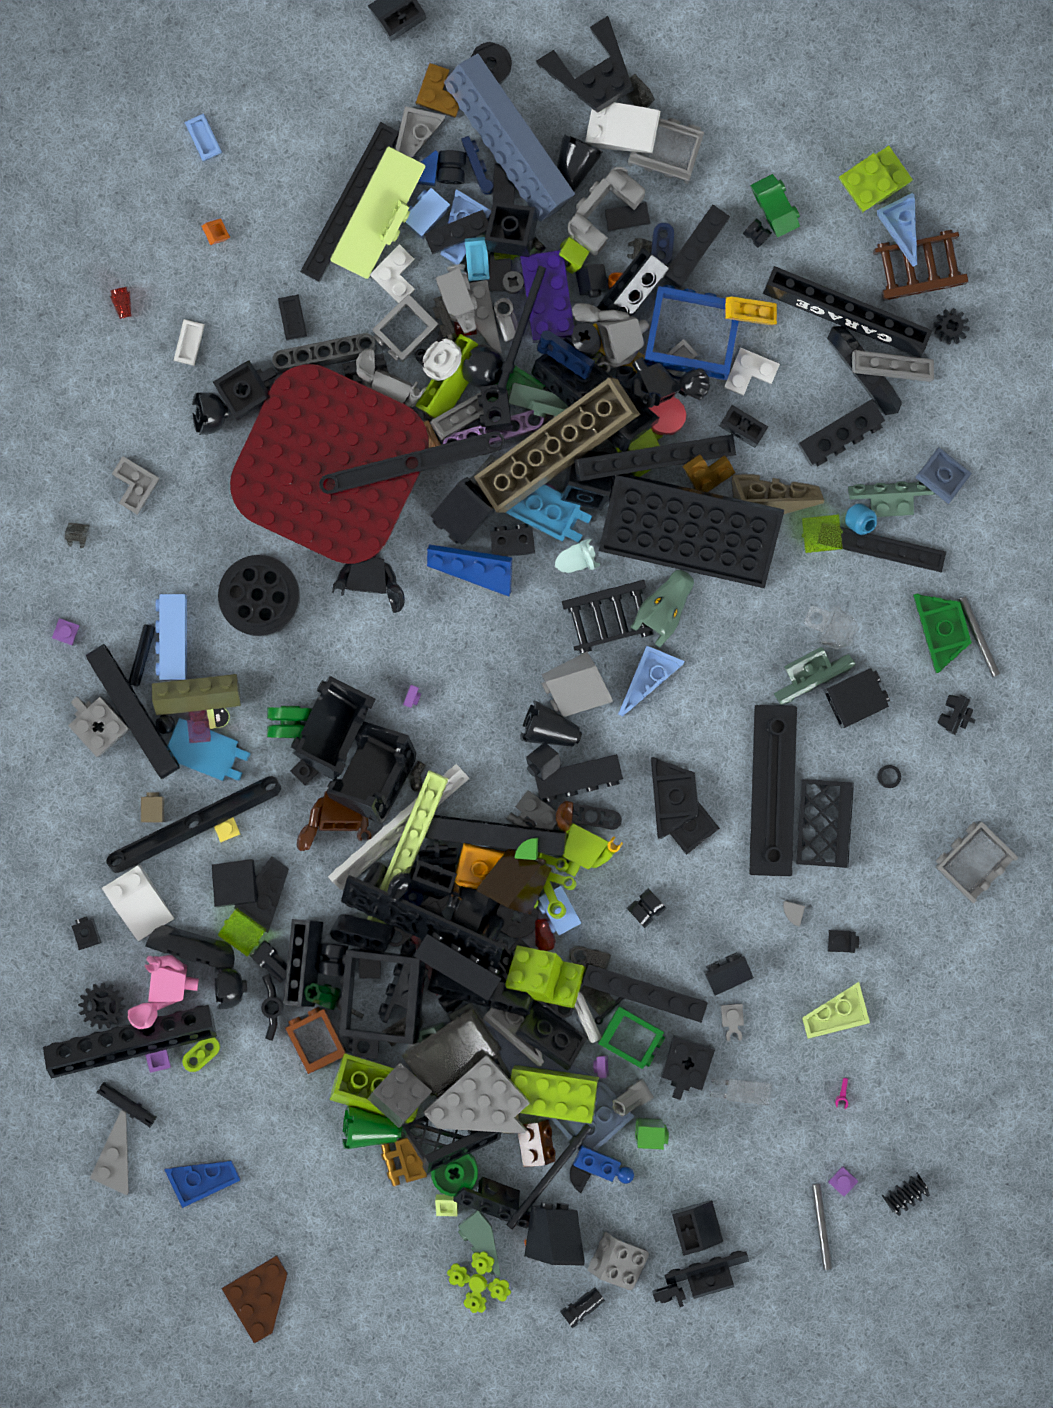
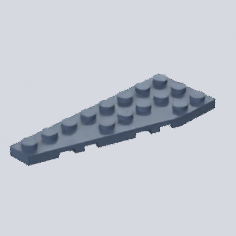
M482 1022L511 1074L514 1065L592 1076L573 1064L567 1071L543 1053L542 1059L544 1063L539 1067L488 1022ZM474 1029L473 1032H474V1033L481 1039V1041H482V1038H483V1033H482V1031H481V1030H478V1029ZM485 1039L484 1044L489 1046L488 1042ZM599 1080L592 1124L551 1118V1120L569 1140L576 1136L585 1124H588L593 1129L582 1142L584 1146L597 1151L635 1116L631 1112L624 1116L615 1113L612 1108V1101L617 1096L606 1083Z

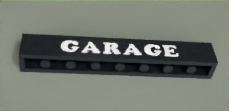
M776 266L773 267L763 291L764 295L919 358L926 349L933 331Z

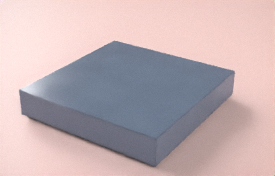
M938 447L915 478L949 504L972 473Z

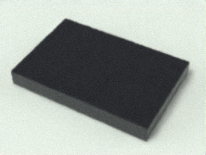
M538 1001L532 1004L530 1014L525 1016L515 1033L567 1071L571 1068L588 1038Z

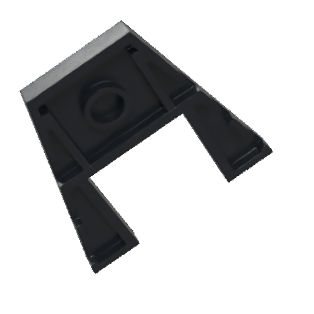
M608 16L590 26V29L609 55V58L574 79L554 50L536 60L540 68H543L552 78L561 82L566 89L575 93L580 100L597 113L634 90Z

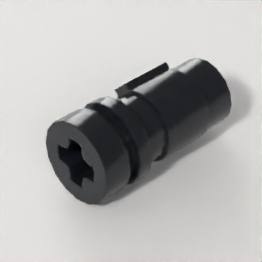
M594 1287L577 1299L575 1303H570L568 1308L565 1307L560 1312L569 1325L574 1328L578 1325V1321L582 1322L583 1318L597 1309L605 1299Z

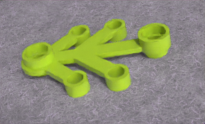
M538 852V857L546 860L545 864L555 866L559 872H565L568 869L569 864L564 858H555ZM564 862V866L559 868V863ZM550 872L543 887L550 903L547 910L554 919H560L566 914V907L561 901H558L550 881L563 885L567 890H573L577 883L571 876L565 877ZM572 880V884L566 886L567 881ZM537 900V902H536L534 908H536V907L538 906V900ZM557 908H561L559 914H555Z

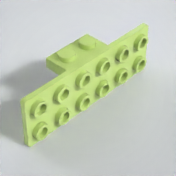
M387 147L330 258L331 262L366 279L369 278L385 245H390L392 241L395 242L400 234L398 229L401 223H405L409 217L410 211H408L409 206L407 202L425 169L423 163L391 147Z

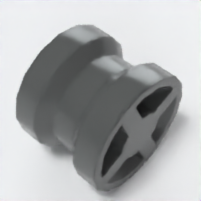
M516 271L506 273L502 281L503 289L509 294L519 293L524 284L522 275Z

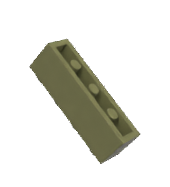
M237 674L153 683L152 702L156 716L241 706Z

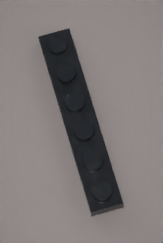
M588 963L581 983L584 986L702 1023L708 1005L706 1001Z

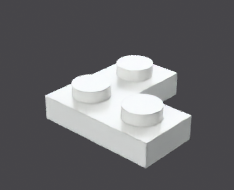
M399 244L375 268L370 276L399 303L408 294L411 295L415 291L401 276L415 259Z
M740 348L724 388L744 396L751 377L772 384L780 364Z

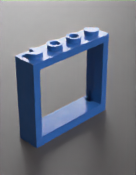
M670 285L658 286L644 358L647 365L652 366L660 363L665 369L685 373L693 369L702 368L711 378L727 380L731 367L738 320H732L724 365L653 352L663 298L725 309L726 298H719L713 293L698 294L692 289L677 290Z

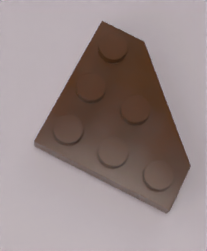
M278 1255L221 1288L254 1344L273 1333L288 1275Z

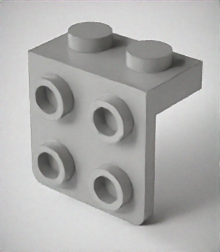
M605 1232L587 1271L600 1280L632 1290L648 1259L649 1253Z

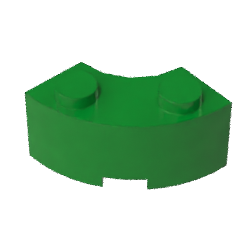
M771 174L750 185L759 207L764 211L766 220L777 238L800 227L797 219L800 217V214L795 206L790 205L784 193L786 191L785 185L781 179L777 180Z

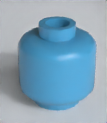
M859 503L848 509L845 523L856 533L865 535L875 529L877 515L866 505Z

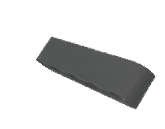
M362 333L279 350L274 353L272 362L276 371L283 374L287 370L299 365L313 364L326 366L356 360L359 354L366 350L361 348L363 342H371L372 345L368 349H372L374 353L376 351V343L371 334ZM348 345L351 349L348 353H341V347ZM322 350L330 351L327 357L319 356ZM301 354L309 355L308 360L304 362L299 361L298 358ZM281 358L288 359L287 364L284 366H279L277 362Z

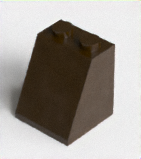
M508 849L476 891L509 909L531 914L552 868L546 865V860L537 856L536 860L515 858L517 850Z

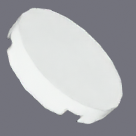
M442 339L443 341L433 343L423 357V370L431 379L437 381L447 379L453 375L461 363V349L455 342L449 339Z

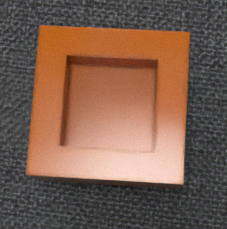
M221 218L201 226L210 245L226 241L230 238Z

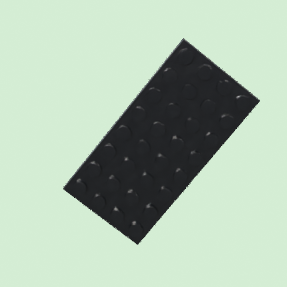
M619 474L615 476L599 551L765 589L784 509L629 474Z

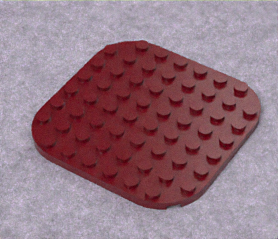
M313 364L293 367L280 375L272 385L268 393L270 398L265 400L236 461L230 479L232 499L240 513L249 521L331 560L345 564H356L376 556L387 544L420 472L335 494L324 493L319 487L320 479L327 474L428 449L429 435L426 426L420 416L405 404L328 368ZM408 458L406 465L409 469H415L418 466L417 458ZM331 478L326 479L323 483L324 488L328 491L334 489L335 481Z

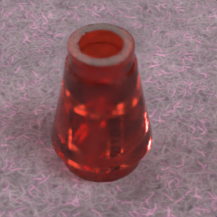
M127 286L110 290L111 296L109 297L119 315V319L132 316L130 291L127 290Z
M537 919L535 921V946L538 947V950L550 951L555 947L556 939L547 919Z

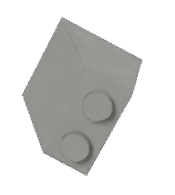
M588 652L542 674L545 682L541 684L546 694L551 693L553 700L550 702L555 712L560 711L563 717L613 701Z

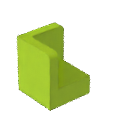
M570 237L561 242L559 246L562 248L559 255L569 262L565 269L571 274L581 268L590 252Z

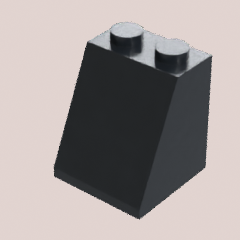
M589 451L580 459L607 455L609 453ZM574 462L567 469L561 500L602 511L610 496L613 476L577 481Z
M466 477L457 483L431 517L434 519L432 522L441 530L444 528L449 533L448 537L454 543L463 545L495 509L482 489L470 478Z
M869 668L823 689L841 728H846L889 707L887 702L890 701L886 690H881L879 686L881 679L876 670L873 671L872 668Z
M541 1202L540 1206L531 1205L524 1257L550 1265L584 1266L585 1259L577 1210L569 1208V1204L556 1203V1206L547 1202Z

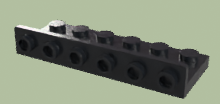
M563 339L565 342H567L575 348L574 344H572L568 339ZM543 354L536 359L531 374L566 403L568 407L606 379L612 378L594 362L590 375L583 379L548 354ZM623 387L640 415L607 439L616 448L625 452L628 451L632 442L657 424L660 417L650 409L642 411L638 401Z

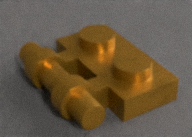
M407 1137L395 1142L396 1150L391 1151L389 1143L380 1145L383 1152L381 1157L382 1160H385L388 1169L386 1174L388 1179L391 1180L392 1186L400 1185L398 1176L401 1175L405 1176L406 1183L427 1177L422 1167L423 1162ZM399 1156L402 1168L396 1169L393 1158Z

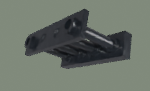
M645 580L561 601L563 610L568 609V612L572 615L579 645L573 647L574 651L579 650V653L582 654L592 651L591 647L638 634H641V638L654 635L653 629L644 623L641 624V629L629 632L620 600L623 594L630 593V596H633L638 613L643 603L642 589H646ZM608 598L613 603L621 633L612 637H608L600 608L601 600ZM589 604V607H592L600 640L589 643L587 642L579 612L581 610L580 606Z

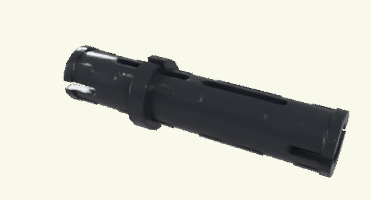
M103 1082L99 1087L100 1089L96 1092L130 1114V1118H136L149 1128L155 1122L154 1120L157 1119V1116L144 1109L141 1103H135L106 1084V1082Z

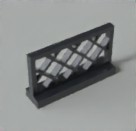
M802 779L796 864L849 868L854 783ZM807 784H815L821 791L813 799L806 793ZM820 785H827V786H826L824 789H822ZM831 785L840 786V794L834 800L825 792ZM822 793L831 802L823 810L814 802ZM807 797L809 802L805 805V800ZM838 799H839V807L835 804V802H836ZM812 803L819 813L809 820L805 815V808ZM834 805L838 810V817L831 822L823 812ZM820 815L829 823L821 832L812 823ZM804 818L808 821V823L805 826ZM838 820V825L836 828L834 823ZM809 825L818 833L810 841L803 836V830ZM830 826L837 832V838L831 843L822 834ZM819 836L828 844L820 853L811 845ZM803 840L807 843L804 847H802ZM807 846L816 854L810 861L802 860V851ZM829 847L836 854L835 863L826 862L821 856ZM819 857L822 860V862L814 860H816Z
M426 1116L402 1126V1131L423 1162L422 1167L426 1174L500 1140L502 1132L476 1131L473 1133L471 1130L469 1135L463 1136L457 1134L458 1130H455V1133L428 1126L430 1120ZM415 1127L423 1129L422 1137L412 1135L410 1129ZM426 1130L437 1133V1141L425 1139ZM444 1135L453 1138L452 1143L448 1145L439 1143L440 1136ZM422 1143L434 1146V1151L425 1155L421 1149Z

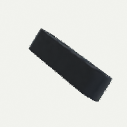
M432 969L428 990L438 995L522 1016L530 1014L533 998L527 992L509 989L505 986L506 983L503 982L498 983L489 1000H486L438 970Z

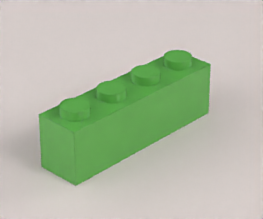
M636 1118L635 1141L637 1148L664 1150V1144H668L669 1131L666 1124H663L662 1119Z

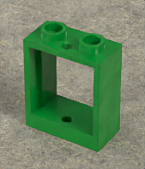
M618 1006L598 1044L643 1069L645 1065L647 1067L650 1066L655 1057L652 1055L655 1047L660 1048L665 1037L662 1036L663 1030L625 1008ZM624 1016L656 1034L641 1061L609 1043Z

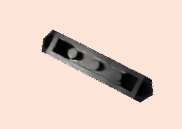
M833 326L827 339L852 372V352L854 350H865L847 328ZM853 373L883 414L891 415L899 412L902 401L885 376Z

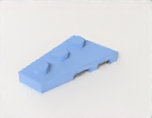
M456 189L448 224L482 209L488 220L491 210ZM465 241L441 251L440 255L455 265L461 264L466 256Z

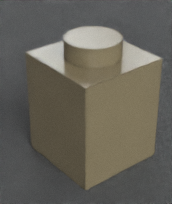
M146 792V797H141V822H164V797H159V792Z

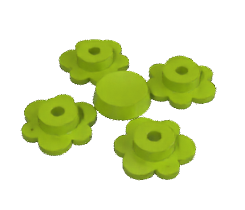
M485 1251L481 1253L475 1252L472 1255L473 1261L471 1265L473 1268H476L478 1274L470 1277L467 1273V1268L461 1267L457 1263H454L451 1269L447 1271L450 1284H458L459 1287H463L465 1283L469 1282V1287L473 1292L466 1294L464 1306L470 1309L472 1313L477 1311L482 1313L486 1310L485 1303L487 1300L481 1294L486 1288L491 1292L492 1298H497L502 1302L511 1294L507 1280L495 1278L493 1282L487 1284L486 1278L482 1276L486 1272H491L494 1264V1259L488 1256Z

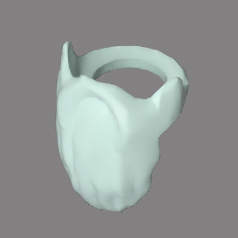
M591 539L583 540L562 551L555 561V567L561 572L566 573L583 570L586 567L589 570L598 568L600 563L594 561V548L589 545Z

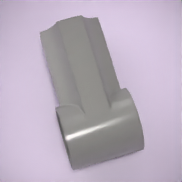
M502 298L497 300L493 310L504 342L513 340L518 322L512 302ZM500 303H506L509 306L507 314L498 312L497 307Z
M640 1079L635 1085L632 1084L627 1087L626 1092L612 1101V1108L615 1113L624 1116L636 1107L647 1103L654 1096L644 1080Z

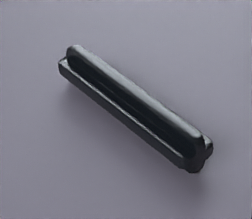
M143 625L128 682L130 685L140 686L155 627L152 625Z

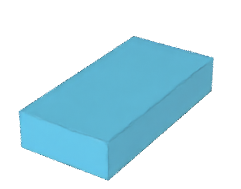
M485 237L465 239L468 280H489Z

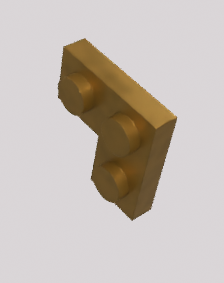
M429 63L416 104L456 118L459 110L458 103L452 94L443 90L445 86L444 81L447 79L450 70Z
M698 455L682 466L694 488L704 492L711 491L736 473L725 455L710 466H707L701 455Z

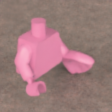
M173 955L147 957L149 964L144 967L151 973L148 1002L128 1010V1020L135 1028L144 1029L151 1027L157 1018L158 1010L182 1001L185 990H198L199 978L186 977L188 966Z

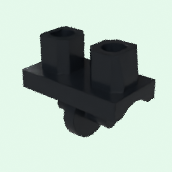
M949 695L945 705L954 709L952 716L942 713L937 723L954 735H956L959 726L966 729L968 722L975 724L976 720L971 718L973 709L967 708L970 699L963 695H960V697Z
M434 839V846H426V850H419L418 860L431 865L443 864V869L454 872L455 864L457 863V848L439 845V840Z

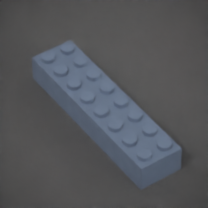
M479 54L460 63L444 81L448 92L453 95L459 108L470 120L472 127L477 130L484 144L493 153L497 163L506 172L508 179L518 189L520 196L527 202L529 207H535L538 220L541 222L557 213L575 195L574 191Z

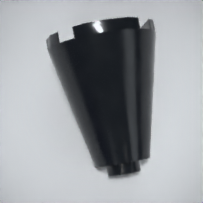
M564 134L557 168L575 192L599 160L603 151L598 148L594 149L590 144Z
M533 701L534 705H530L522 725L526 730L525 733L521 732V741L538 744L546 742L549 745L570 747L580 742L582 732H580L579 726L542 703Z

